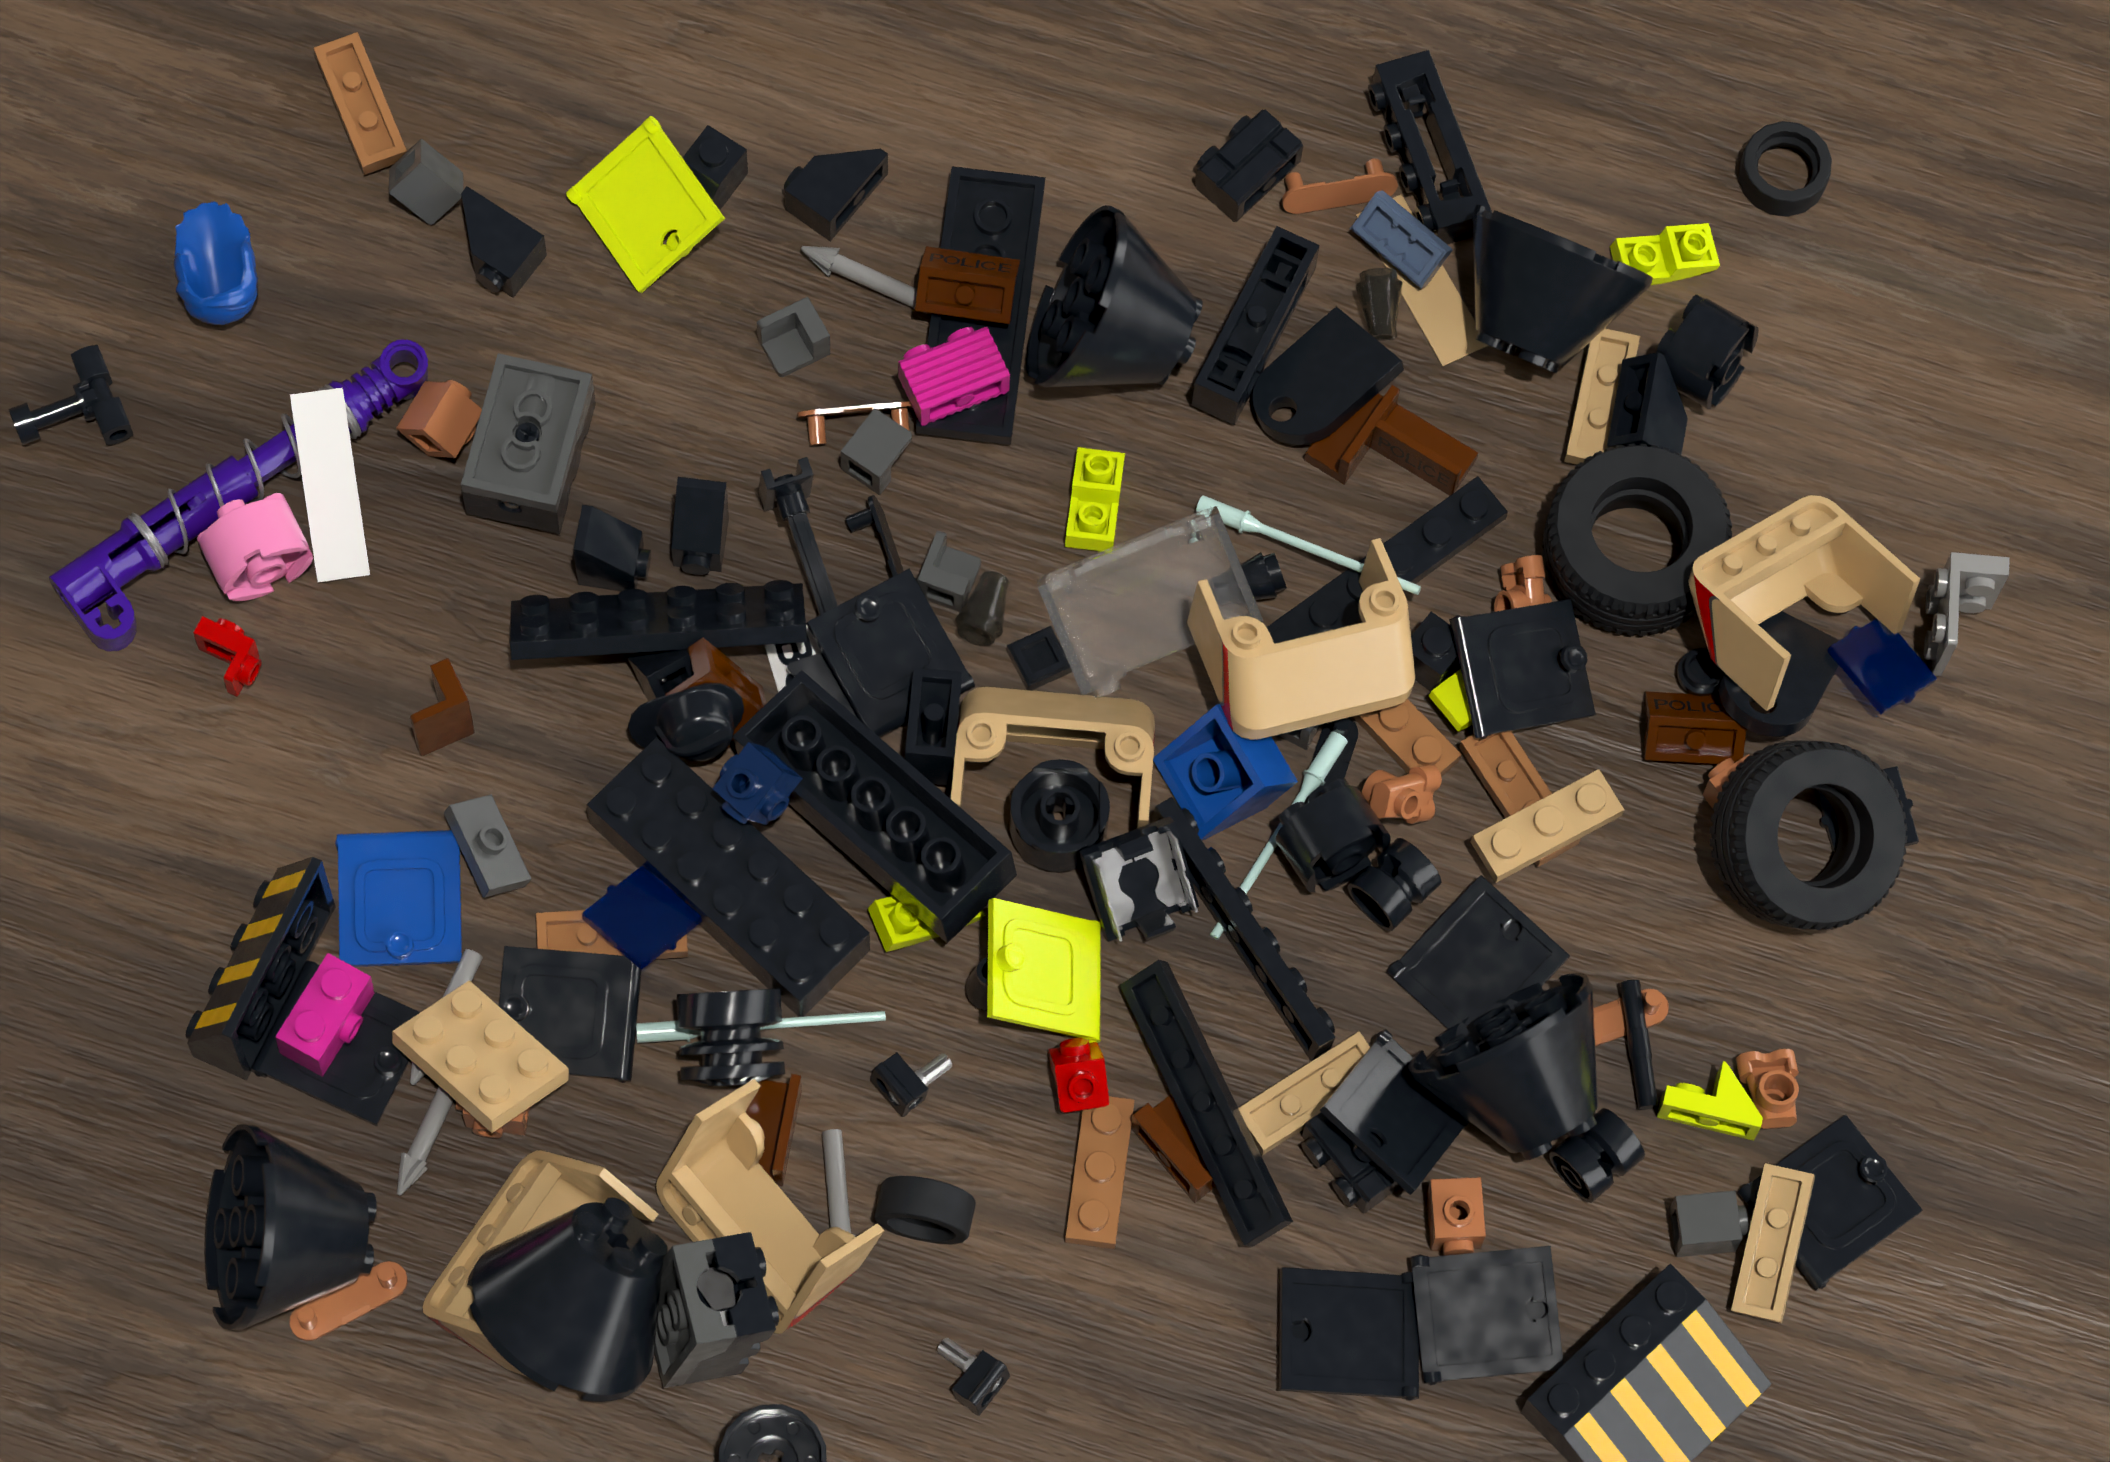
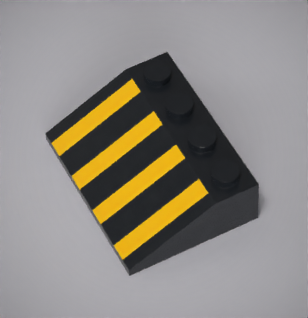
M315 857L277 868L271 882L264 880L260 885L253 902V907L256 908L253 917L248 925L242 923L239 926L231 943V951H234L227 967H219L210 982L208 994L212 996L203 1012L197 1010L188 1024L185 1037L189 1039L187 1044L194 1058L247 1081L252 1072L251 1068L306 961L312 955L336 908L323 862Z
M1670 1263L1527 1399L1521 1414L1568 1462H1692L1756 1401L1772 1383L1707 1299Z

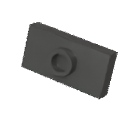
M492 794L449 805L444 811V815L483 898L526 887L531 877Z

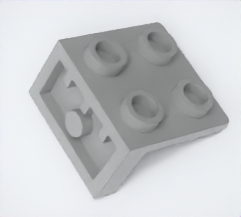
M1951 552L1944 568H1937L1934 586H1928L1925 602L1926 614L1933 615L1932 631L1927 630L1924 640V659L1931 660V675H1942L1957 647L1959 611L1964 613H1980L1985 609H1992L2009 576L2010 557Z

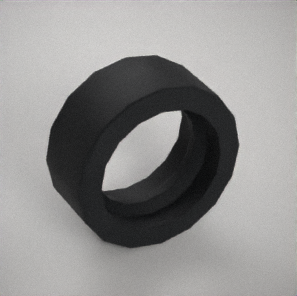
M1781 121L1766 125L1752 135L1740 161L1739 181L1744 195L1755 207L1771 215L1789 217L1805 213L1818 203L1831 175L1832 158L1827 144L1814 130L1800 123ZM1780 147L1792 149L1802 154L1811 163L1813 169L1810 182L1804 188L1793 191L1781 190L1768 184L1758 172V160L1762 153L1766 150Z
M898 1175L888 1177L882 1182L875 1220L884 1229L910 1239L935 1244L963 1243L969 1237L976 1201L967 1191L949 1183L924 1177Z

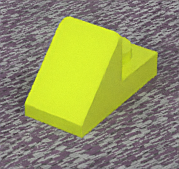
M1725 1061L1722 1062L1717 1072L1712 1096L1704 1094V1089L1693 1084L1678 1083L1675 1087L1666 1086L1660 1099L1657 1118L1748 1140H1755L1761 1128L1763 1117Z

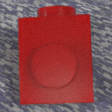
M202 616L193 632L198 649L230 664L223 679L228 693L237 697L244 685L251 686L260 671L262 661L259 659L260 656L254 639L244 635V630L229 620L219 618L215 622Z
M1073 1038L1060 1042V1047L1048 1049L1050 1068L1056 1081L1059 1108L1062 1112L1066 1113L1109 1105L1105 1060L1097 1042L1089 1043V1040L1085 1038Z

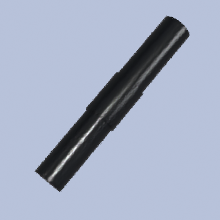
M1627 980L1621 982L1620 986L1639 1110L1654 1109L1658 1107L1640 980Z

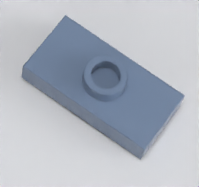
M1383 190L1374 194L1350 228L1420 288L1426 287L1453 251L1451 247Z

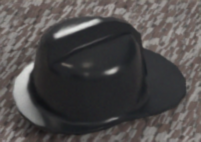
M704 683L640 705L631 714L628 728L631 737L644 748L657 737L672 754L691 761H706L723 753L731 744L734 729L741 722L745 708L742 697L734 688L721 683Z

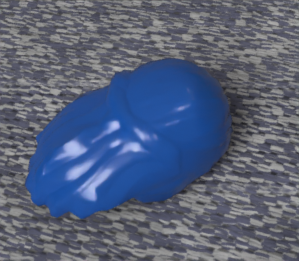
M215 201L201 203L196 209L184 212L182 223L175 227L177 235L174 268L178 281L176 293L183 299L186 310L193 318L207 324L225 325L243 318L254 305L258 290L255 255L250 242L249 229L245 226L240 214L232 213L227 203L223 205H218Z

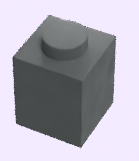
M1735 1190L1675 1196L1669 1208L1676 1257L1735 1252L1742 1241V1236L1748 1235L1747 1211L1744 1205H1737Z

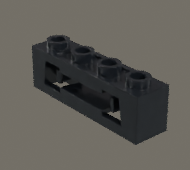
M1426 50L1377 64L1375 66L1373 83L1368 85L1369 98L1373 109L1376 112L1382 111L1387 124L1384 125L1385 140L1391 152L1397 151L1402 165L1399 167L1400 178L1407 193L1413 192L1418 206L1415 207L1416 219L1446 244L1473 237L1472 214L1475 206L1481 205L1489 212H1492L1430 51ZM1424 103L1428 111L1426 126L1448 180L1440 183L1439 196L1434 186L1436 173L1414 119L1423 115Z
M1276 226L1194 383L1192 406L1233 425L1236 424L1258 377L1263 372L1316 269L1320 245Z

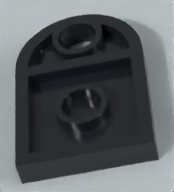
M1336 306L1260 374L1253 389V405L1257 420L1268 435L1283 443L1305 445L1323 440L1334 433L1404 371L1402 360ZM1281 407H1291L1296 410V414L1287 421H1276L1271 418L1272 414Z
M1781 611L1758 624L1791 654L1775 704L1769 709L1770 713L1764 714L1754 710L1750 703L1756 701L1725 673H1723L1719 683L1720 700L1727 713L1744 728L1754 733L1771 737L1788 736L1800 731L1807 725L1849 647V644Z

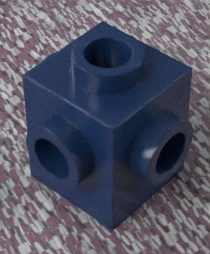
M748 742L739 754L734 755L724 764L720 771L721 778L712 789L725 800L722 808L737 821L746 824L750 820L767 825L769 821L775 820L785 811L789 804V795L803 778L769 748Z

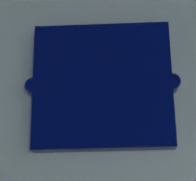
M1878 619L1861 628L1854 626L1848 636L1832 644L1827 650L1880 715L1903 701L1911 703L1918 692L1932 685L1937 679L1899 633L1893 634Z
M643 866L617 886H608L607 894L582 913V919L641 970L667 949L674 950L677 947L676 942L702 922L701 915Z

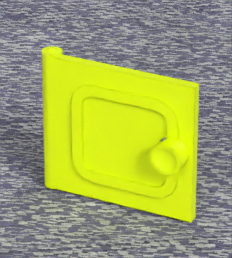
M649 116L633 133L566 192L568 199L579 206L636 290L640 293H643L678 260L687 256L698 242L725 219L662 130L660 123L653 116ZM672 230H677L670 234V236L667 239L666 245L663 244V240L666 234Z
M997 898L989 899L987 1018L1085 1038L1089 1040V1043H1099L1101 995L1100 922Z

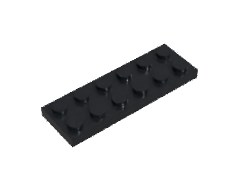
M952 166L941 248L1020 260L1015 284L1010 324L931 313L927 345L933 348L946 343L952 333L965 327H972L976 331L987 326L994 343L997 345L998 351L1001 353L1006 368L1009 370L1010 385L1009 391L1005 394H1000L996 398L992 397L988 401H982L978 405L974 404L970 408L963 409L961 412L956 411L953 415H947L943 419L939 418L935 422H929L926 426H922L917 418L916 434L1011 445L1046 177Z
M774 580L766 583L764 586L748 587L738 583H725L717 586L715 589L698 590L690 586H676L665 592L649 593L641 589H627L616 595L600 596L593 592H578L567 598L550 599L544 595H529L521 600L511 601L510 647L512 660L685 650L703 637L716 648L807 642L803 583L793 584L787 580Z

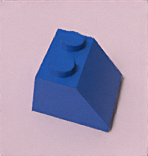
M1220 704L1210 709L1153 758L1154 763L1181 809L1186 808L1193 815L1199 828L1198 836L1201 840H1205L1266 809L1298 782L1273 738L1249 740L1240 737L1229 726Z

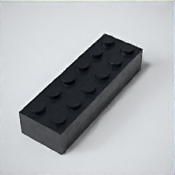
M802 670L732 737L738 754L748 742L767 747L803 779L788 797L789 804L947 943L988 904L989 899L995 898L1017 876L1012 852Z
M656 737L587 803L589 824L677 905L685 904L686 913L768 989L780 988L781 1001L798 1017H804L870 951V932L750 822L747 821L746 824H743L730 816L722 808L725 800L677 755L670 753L665 744Z

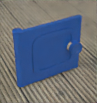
M452 830L337 834L335 845L338 851L339 959L353 967L459 963L462 957L460 847Z

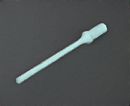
M1204 495L1197 504V514L1238 529V532L1241 534L1244 531L1261 533L1344 567L1362 572L1363 563L1264 525L1253 517L1249 510L1245 512ZM1397 577L1403 590L1415 595L1419 594L1421 586Z
M1334 731L1329 734L1308 770L1303 771L1304 779L1301 790L1292 804L1297 802L1304 803L1316 788L1325 784L1324 779L1348 743L1344 736ZM1281 822L1240 886L1246 895L1277 847L1276 836L1283 826ZM1217 922L1210 933V936L1216 940L1223 933V928L1219 922Z
M885 1011L790 1017L782 1018V1022L760 1027V1030L886 1021ZM678 1020L637 1023L636 1025L637 1043L687 1040V1042H690V1039L701 1036V1031L679 1028Z

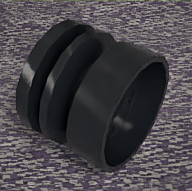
M780 988L677 994L678 1027L701 1031V1041L679 1047L680 1055L702 1054L703 1065L681 1067V1080H692L709 1086L742 1085L753 1079L759 1082L775 1075L785 1074L784 1061L762 1062V1051L784 1049L783 1041L762 1038L760 1027L782 1022Z
M783 1404L759 1405L740 1414L727 1428L719 1448L718 1462H760L761 1459L770 1462L774 1456L779 1457L781 1462H827L826 1444L817 1425L802 1411Z

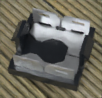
M1171 816L1079 851L1102 932L1108 942L1117 938L1121 942L1122 936H1125L1124 931L1134 927H1138L1145 936L1146 941L1175 930V923L1168 914L1179 910L1185 913L1192 909L1195 913L1198 912V900L1176 823Z

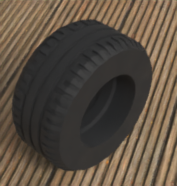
M1633 443L1628 444L1627 447L1616 445V448L1609 447L1604 452H1596L1593 456H1588L1584 459L1583 463L1577 464L1575 469L1568 473L1567 478H1564L1560 487H1558L1545 524L1542 554L1545 560L1544 566L1545 570L1548 571L1547 576L1552 581V587L1554 591L1558 592L1557 595L1561 600L1571 599L1574 613L1577 616H1583L1584 621L1594 623L1593 626L1604 627L1605 631L1610 632L1612 630L1615 631V634H1623L1624 632L1629 636H1634V634L1644 636L1647 633H1650V635L1658 634L1659 631L1663 633L1668 631L1670 627L1676 628L1680 626V623H1686L1690 617H1694L1697 614L1688 583L1694 561L1699 556L1732 538V523L1729 519L1730 512L1726 508L1727 503L1722 498L1720 489L1716 488V483L1713 479L1708 478L1709 475L1706 471H1702L1699 465L1690 463L1691 460L1686 456L1683 458L1680 456V453L1675 451L1674 453L1669 452L1670 449L1664 447L1661 449L1656 445L1647 447V444L1635 445ZM1637 508L1646 510L1662 518L1673 529L1680 542L1681 554L1675 563L1664 569L1652 572L1631 571L1616 565L1601 552L1592 534L1593 525L1599 517L1616 509Z
M1797 740L1775 743L1765 747L1763 750H1758L1754 752L1753 756H1748L1744 763H1740L1736 767L1735 772H1731L1728 777L1729 781L1724 782L1722 792L1718 793V803L1714 804V815H1711L1713 826L1710 827L1709 834H1712L1710 846H1713L1711 854L1712 858L1715 859L1714 866L1716 870H1719L1718 876L1724 882L1723 886L1727 891H1730V895L1734 900H1738V904L1741 907L1746 908L1750 914L1756 915L1757 918L1766 920L1771 924L1800 929L1827 930L1843 927V925L1853 923L1854 920L1863 918L1864 914H1869L1873 910V906L1877 907L1882 902V898H1886L1889 893L1888 889L1894 886L1895 878L1899 877V867L1903 866V856L1906 855L1905 843H1907L1908 836H1906L1907 823H1904L1906 815L1902 810L1903 803L1901 800H1898L1899 793L1897 789H1894V783L1891 779H1887V774L1883 769H1880V765L1875 761H1871V758L1866 754H1862L1861 751L1851 749L1847 745L1825 741ZM1814 788L1822 793L1833 807L1838 822L1839 838L1836 852L1826 869L1810 881H1800L1788 870L1781 857L1778 846V827L1783 811L1788 803L1804 789Z

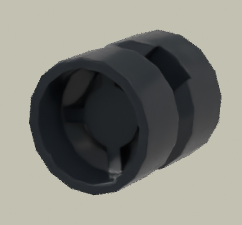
M1397 838L1377 857L1378 867L1367 866L1348 885L1349 894L1360 910L1371 921L1386 931H1393L1411 914V902L1422 903L1442 883L1438 871L1430 860L1417 847L1403 838Z
M1602 1108L1594 1115L1597 1121L1594 1127L1582 1133L1580 1137H1567L1549 1154L1553 1167L1566 1185L1581 1199L1590 1203L1595 1201L1613 1185L1614 1174L1624 1176L1645 1157L1644 1149L1633 1131L1614 1112L1606 1108Z

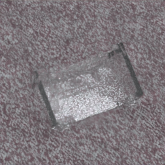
M1217 506L1188 515L1056 569L1037 579L1038 590L1082 695L1090 692L1093 693L1095 698L1108 695L1121 688L1119 680L1125 677L1127 672L1195 645L1196 643L1187 620L1198 581L1208 580L1224 620L1237 616H1249L1264 622Z

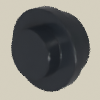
M1704 648L1687 652L1680 660L1677 669V676L1681 686L1687 692L1696 696H1709L1719 690V683L1724 673L1710 658L1708 649Z

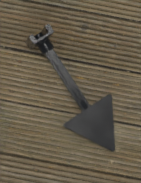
M808 457L798 460L796 476L787 474L774 480L771 469L761 471L758 495L764 511L778 507L782 520L788 521L819 615L838 605L807 517L810 509L806 498L810 497L814 474ZM822 652L790 662L787 665V671L793 677L801 670L804 671L859 719Z

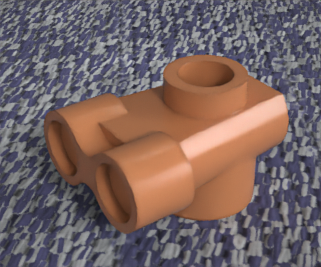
M1541 555L1521 557L1516 559L1514 563L1500 566L1503 588L1506 590L1500 591L1496 596L1494 612L1552 602L1551 597L1548 594H1544L1543 579L1545 578V571Z
M1434 765L1413 767L1409 770V774L1400 777L1384 770H1377L1367 778L1362 789V795L1378 818H1403L1410 824L1430 821L1435 814L1433 793L1441 785V773Z
M1779 1049L1770 1053L1750 1051L1740 1054L1736 1058L1739 1078L1742 1083L1748 1084L1753 1103L1763 1117L1761 1128L1793 1126L1797 1122L1795 1101L1799 1093V1086L1795 1079L1799 1072L1794 1051L1791 1049Z

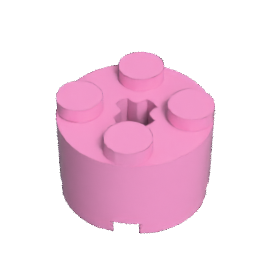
M281 493L269 495L262 500L246 505L240 499L226 503L217 511L219 519L197 537L200 548L224 595L227 594L228 598L233 601L251 600L274 592L271 585L272 582L285 576L289 584L304 573L313 560L309 545L289 504Z

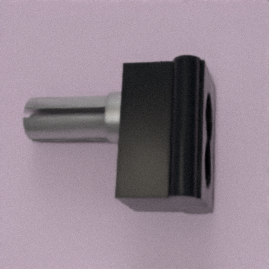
M896 1052L874 1068L870 1081L901 1117H905L912 1109L925 1101L929 1090L928 1085L952 1068V1061L950 1058L947 1060L948 1056L941 1053L920 1070L914 1072Z
M945 1338L942 1340L943 1343L939 1344L937 1348L938 1353L964 1372L952 1388L955 1399L969 1408L975 1415L980 1416L1010 1378L1008 1368L1003 1362L995 1359L984 1350L976 1357L949 1338Z

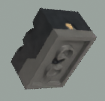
M498 353L461 482L466 514L560 534L568 507L570 489L580 464L581 449L585 435L588 434L596 406L592 374Z
M751 1232L674 1245L664 1257L654 1348L663 1388L741 1374L749 1364L748 1357L756 1355L761 1349L760 1342L768 1340L775 1332V1326L779 1322L778 1307L772 1295L767 1296L763 1277L766 1276L765 1256L760 1247H755Z

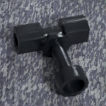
M98 345L87 346L71 354L73 364L81 381L72 385L76 395L30 411L27 402L8 409L22 445L41 439L37 429L83 413L86 421L96 418L106 445L123 442L134 435L120 398L113 397L109 387L112 384V380Z

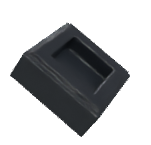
M1051 626L1007 645V653L1026 690L1032 691L1072 672V666Z

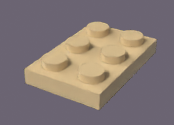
M470 980L392 1031L393 1045L491 1133L565 1084L569 1079V1068Z

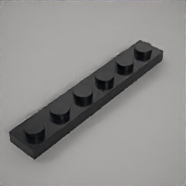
M1477 476L1383 543L1397 577L1416 584L1504 521L1508 511ZM1365 556L1364 558H1362V559H1361L1360 561H1358V562H1361V563L1364 564V563H1365L1366 556ZM1348 568L1266 628L1274 644L1362 623L1358 611V603L1363 592L1359 583L1361 573Z
M1172 797L1156 805L1150 824L1169 816L1175 821L1195 891L1216 922L1221 924L1224 934L1309 1059L1313 1061L1329 1051L1335 1040V1035L1333 1034L1335 1033V1027L1331 1018L1323 1008L1319 1007L1316 1009L1306 994L1308 989L1302 975L1296 968H1288L1279 955L1280 946L1274 934L1267 927L1261 928L1251 914L1253 907L1248 896L1240 887L1234 888L1224 874L1226 868L1218 852L1212 847L1207 849L1198 836L1199 828L1193 815L1186 808L1180 809Z
M1157 960L1120 984V987L1244 1246L1254 1247L1291 1224L1293 1220L1168 962Z

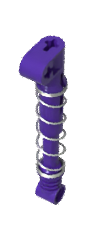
M411 340L394 341L383 350L379 358L371 362L372 370L365 366L360 370L362 376L358 373L351 376L352 383L347 379L343 382L332 381L328 385L325 384L321 389L319 388V391L343 388L350 438L356 439L357 436L360 437L367 430L368 422L373 419L372 412L377 416L383 413L382 406L386 409L393 406L392 399L398 403L402 399L414 398L423 383L428 381V358L424 349L418 343ZM400 362L411 363L417 368L416 372L409 377H399L391 369ZM281 414L285 427L284 431L260 447H257L251 440L244 438L243 443L248 455L239 461L231 455L215 467L212 464H206V473L177 492L174 489H168V498L143 515L139 516L132 512L131 516L128 515V518L121 522L120 530L49 576L52 586L63 603L98 648L105 651L122 650L134 640L137 633L134 610L130 601L120 589L122 586L146 570L157 571L161 567L163 568L164 564L168 565L169 560L167 556L173 552L186 553L188 542L196 538L219 519L217 511L226 503L238 499L243 500L245 504L262 500L264 497L263 482L278 472L291 478H298L301 475L294 421L287 414ZM297 460L298 472L296 474H290L283 470ZM259 486L260 497L258 499H254L259 495L256 487ZM112 594L113 596L105 601L107 612L113 620L119 619L120 625L115 629L109 624L103 625L98 607L85 615L83 612Z

